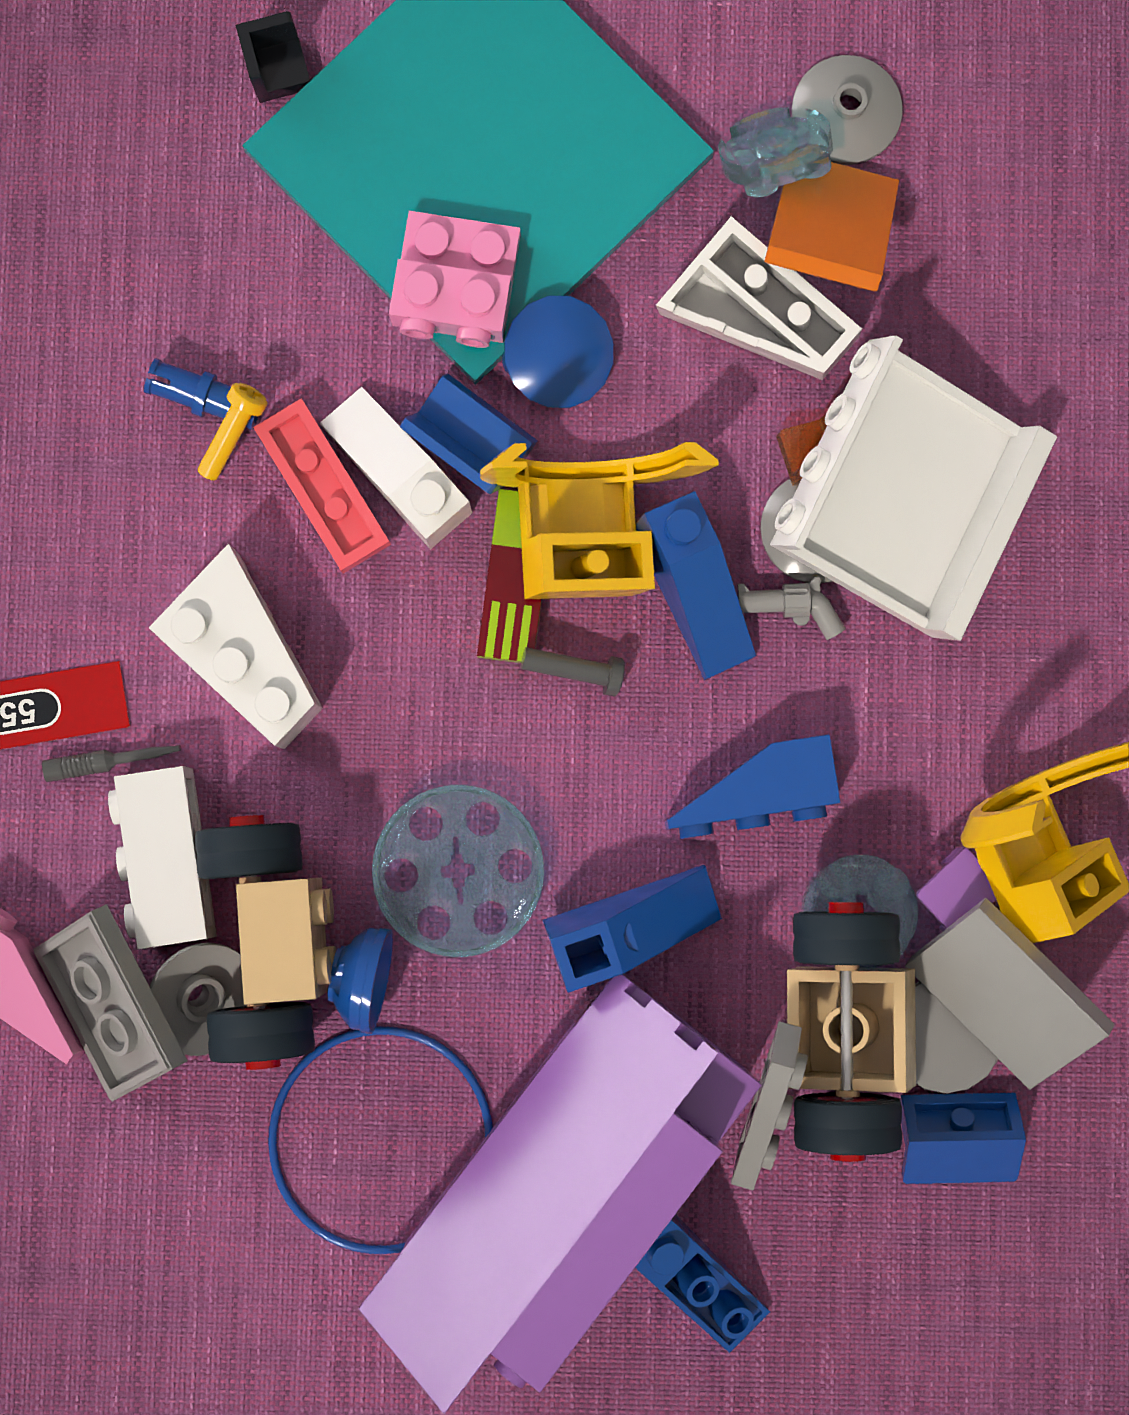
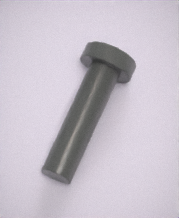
M525 647L521 669L603 686V695L615 697L622 687L625 662L623 658L611 656L606 664Z

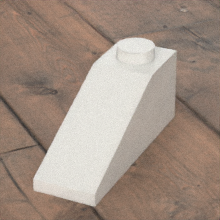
M362 387L320 422L323 429L430 550L472 514L468 499L423 449L400 428L392 417Z

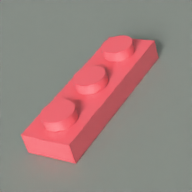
M302 398L253 427L343 574L391 545Z

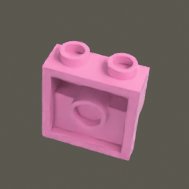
M409 211L401 259L397 261L389 309L392 326L400 327V333L418 339H432L434 333L454 335L458 343L470 347L486 348L489 347L490 341L503 343L520 243V228Z

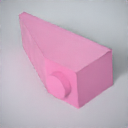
M0 908V1019L65 1064L80 1059L85 1051L37 960L28 938L14 929L17 920Z

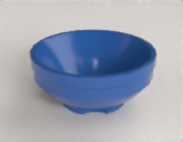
M370 927L356 935L349 945L337 948L334 956L331 984L328 986V1001L334 1002L340 1016L350 1029L361 1031V1033L372 1034L381 1014L392 960L393 932L391 929Z

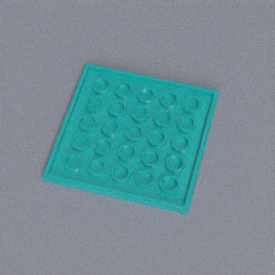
M395 0L242 145L245 153L390 299L392 297L397 261L401 259L409 211L519 227L521 236L504 340L512 320L529 303L546 296H569L708 163L714 154V150L563 0ZM434 333L433 338L430 339L475 385L502 360L504 352V341L503 343L490 341L489 347L477 348L458 343L454 335Z

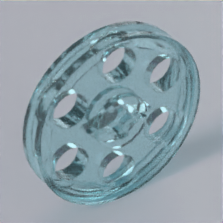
M448 785L430 789L415 796L401 806L382 830L375 847L372 863V880L376 899L391 926L404 939L416 947L433 954L448 957L479 955L501 946L515 936L535 910L541 895L544 879V861L540 843L525 816L513 804L496 793L468 785ZM485 802L497 809L500 821L493 833L479 836L469 829L466 818L472 806ZM423 807L435 809L443 820L440 834L432 840L423 841L418 839L410 828L412 815ZM455 837L459 839V854H462L464 863L474 864L475 874L465 878V886L462 887V905L459 904L458 887H455L453 878L444 877L442 872L443 866L452 864V855H455ZM512 849L526 852L532 862V871L529 877L518 883L507 881L499 871V860L504 853ZM400 858L411 861L418 871V880L415 886L406 892L393 890L386 880V870L389 864ZM495 901L505 908L507 924L501 932L486 934L477 928L474 914L481 903ZM428 906H439L447 911L450 917L449 931L442 938H427L418 928L419 914Z

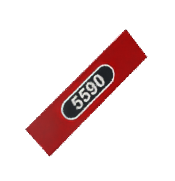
M120 661L0 681V749L130 727Z

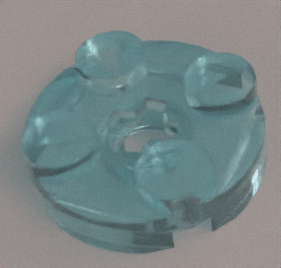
M789 107L768 109L741 119L730 127L731 139L725 144L721 138L718 144L724 175L730 181L744 185L746 194L751 197H765L774 193L779 186L804 178L813 179L826 175L832 167L830 156L833 151V140L828 119L820 112L806 108L807 118L790 117Z
M871 855L843 856L822 868L806 887L801 912L828 911V902H855L856 895L866 896V904L874 907L875 912H892L899 915L901 956L914 936L918 922L917 898L906 874L886 860ZM859 965V967H866V968H876V967L882 966V965Z

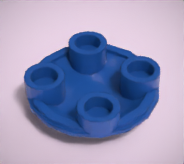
M546 296L529 303L512 320L504 340L502 364L505 371L510 375L512 383L527 399L547 408H571L590 400L605 385L613 366V339L606 321L591 305L571 296Z

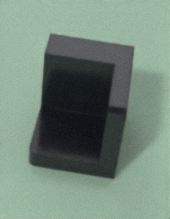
M286 11L235 25L249 78L259 103L296 94L311 81L291 12Z

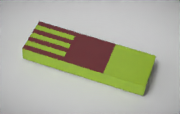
M500 489L498 492L477 657L521 663L525 647L536 648L542 599H525L519 493L518 491Z

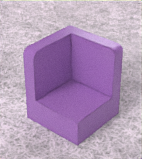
M966 847L955 848L940 862L943 868L916 893L920 902L941 923L939 928L942 931L984 898H987L991 903L996 900L987 876L978 863V859Z

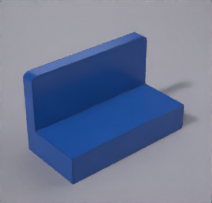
M450 374L443 375L419 412L406 416L400 425L402 430L488 494H492L506 486L482 481L480 479V470L514 443H526V450L518 456L526 459L538 442L537 439Z
M1016 1093L901 1095V1124L905 1142L902 1177L905 1184L1014 1182L1018 1179L1026 1135Z

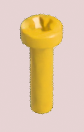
M244 383L232 384L226 396L231 406L197 468L199 474L209 480L218 479L250 417L261 416L268 404L265 396L250 385Z

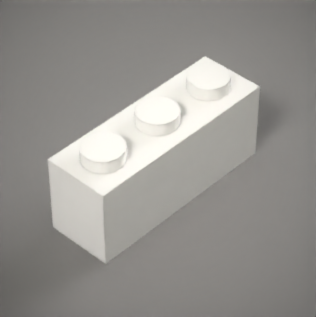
M179 766L114 776L115 790L108 793V805L113 824H120L123 847L116 849V863L121 881H128L131 903L124 906V921L128 937L136 938L137 949L216 937L209 879L199 878L197 874L195 834L196 831L202 829L193 768Z

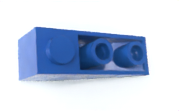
M830 734L775 742L766 746L665 821L666 830L679 828L680 839L714 834L713 822L735 819L737 830L771 825L769 814L792 811L793 822L827 817L826 805L841 803Z
M701 865L544 919L543 923L559 972L569 993L624 974L721 920L722 917L706 866Z
M676 1214L635 1267L729 1353L770 1313L768 1308Z

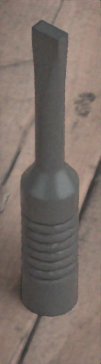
M180 745L149 747L115 754L107 750L88 752L87 754L64 756L63 758L43 760L42 771L46 782L93 775L95 773L99 774L109 772L117 764L156 758L181 751Z

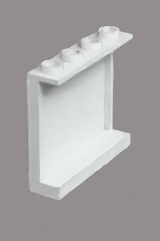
M897 335L871 339L859 348L851 361L850 372L852 376L843 394L833 401L826 413L825 424L827 427L818 446L814 447L807 454L801 465L800 476L802 479L793 498L789 499L777 514L775 520V529L777 531L770 546L932 638L961 641L1057 436L1041 426H1018L898 351L903 339Z

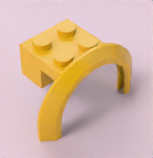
M684 442L670 450L652 455L596 462H543L527 460L518 457L526 450V443H514L480 470V479L490 484L518 488L525 599L634 596L655 589L652 532L636 531L633 485L693 476L718 466L719 462L716 457L696 442Z
M1129 742L1101 749L1041 771L992 795L970 812L960 837L962 845L966 848L975 849L978 863L987 876L999 904L1000 912L1032 943L1075 934L1129 893L1128 880L1110 838L1071 847L1049 796L1077 783L1129 768Z

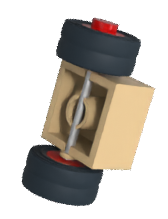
M264 815L229 817L230 827L196 831L197 874L199 878L203 879L245 876V878H239V884H236L243 999L244 1004H247V1006L223 1008L207 1014L209 1057L211 1061L217 1063H245L246 1070L275 1068L281 1066L280 1059L299 1057L314 1052L315 1039L312 1028L313 1010L311 1004L304 1002H270L317 999L328 992V986L331 984V970L336 947L326 946L325 925L334 922L333 895L331 888L322 889V877L261 882V876H256L293 873L302 870L303 862L300 849L301 832L299 824H265Z
M828 902V911L795 913L793 917L794 961L803 964L835 965V967L800 966L787 970V1024L802 1027L798 1052L808 1055L800 1089L836 1090V1092L804 1094L795 1098V1146L808 1152L830 1154L831 1160L843 1162L865 1161L866 1155L887 1154L898 1151L902 1145V1129L900 1125L902 1105L900 1099L882 1094L860 1093V1091L907 1093L916 1086L915 968L859 967V965H888L899 962V915L892 912H864V902Z

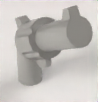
M813 577L809 583L783 584L782 590L749 591L745 584H738L737 597L742 613L783 612L784 618L792 617L793 622L799 626L807 624L811 614L826 640L837 636L846 629L830 601L820 592V577Z

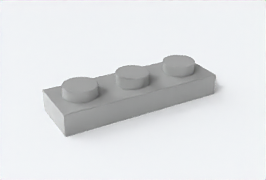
M778 1022L759 1080L762 1086L754 1095L739 1140L731 1180L732 1185L754 1190L760 1169L771 1170L773 1167L780 1136L773 1134L774 1128L785 1131L794 1098L786 1094L788 1087L799 1090L806 1069L808 1055L798 1052L802 1027Z

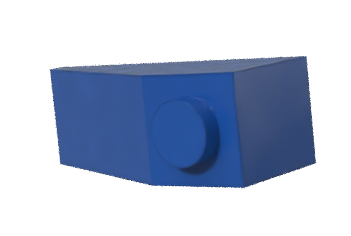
M691 492L644 513L636 523V531L652 532L654 577L704 681L756 657L720 541L696 492Z

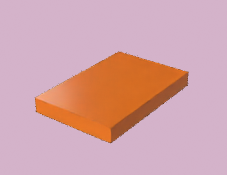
M792 152L764 262L858 288L877 291L884 270L899 180Z

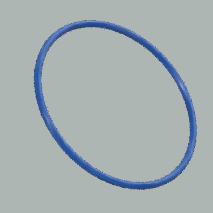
M376 1026L372 1034L351 1030L337 1035L320 1044L314 1049V1052L307 1054L296 1065L276 1098L269 1125L268 1147L272 1172L278 1189L292 1212L304 1225L326 1241L348 1250L367 1254L401 1253L405 1243L380 1246L345 1240L314 1222L292 1197L283 1178L278 1160L277 1129L284 1101L299 1075L318 1056L348 1040L371 1035H393L409 1038L438 1051L450 1060L463 1074L474 1091L481 1108L485 1137L492 1130L493 1124L489 1105L481 1086L467 1065L455 1053L435 1039L419 1032L398 1027Z

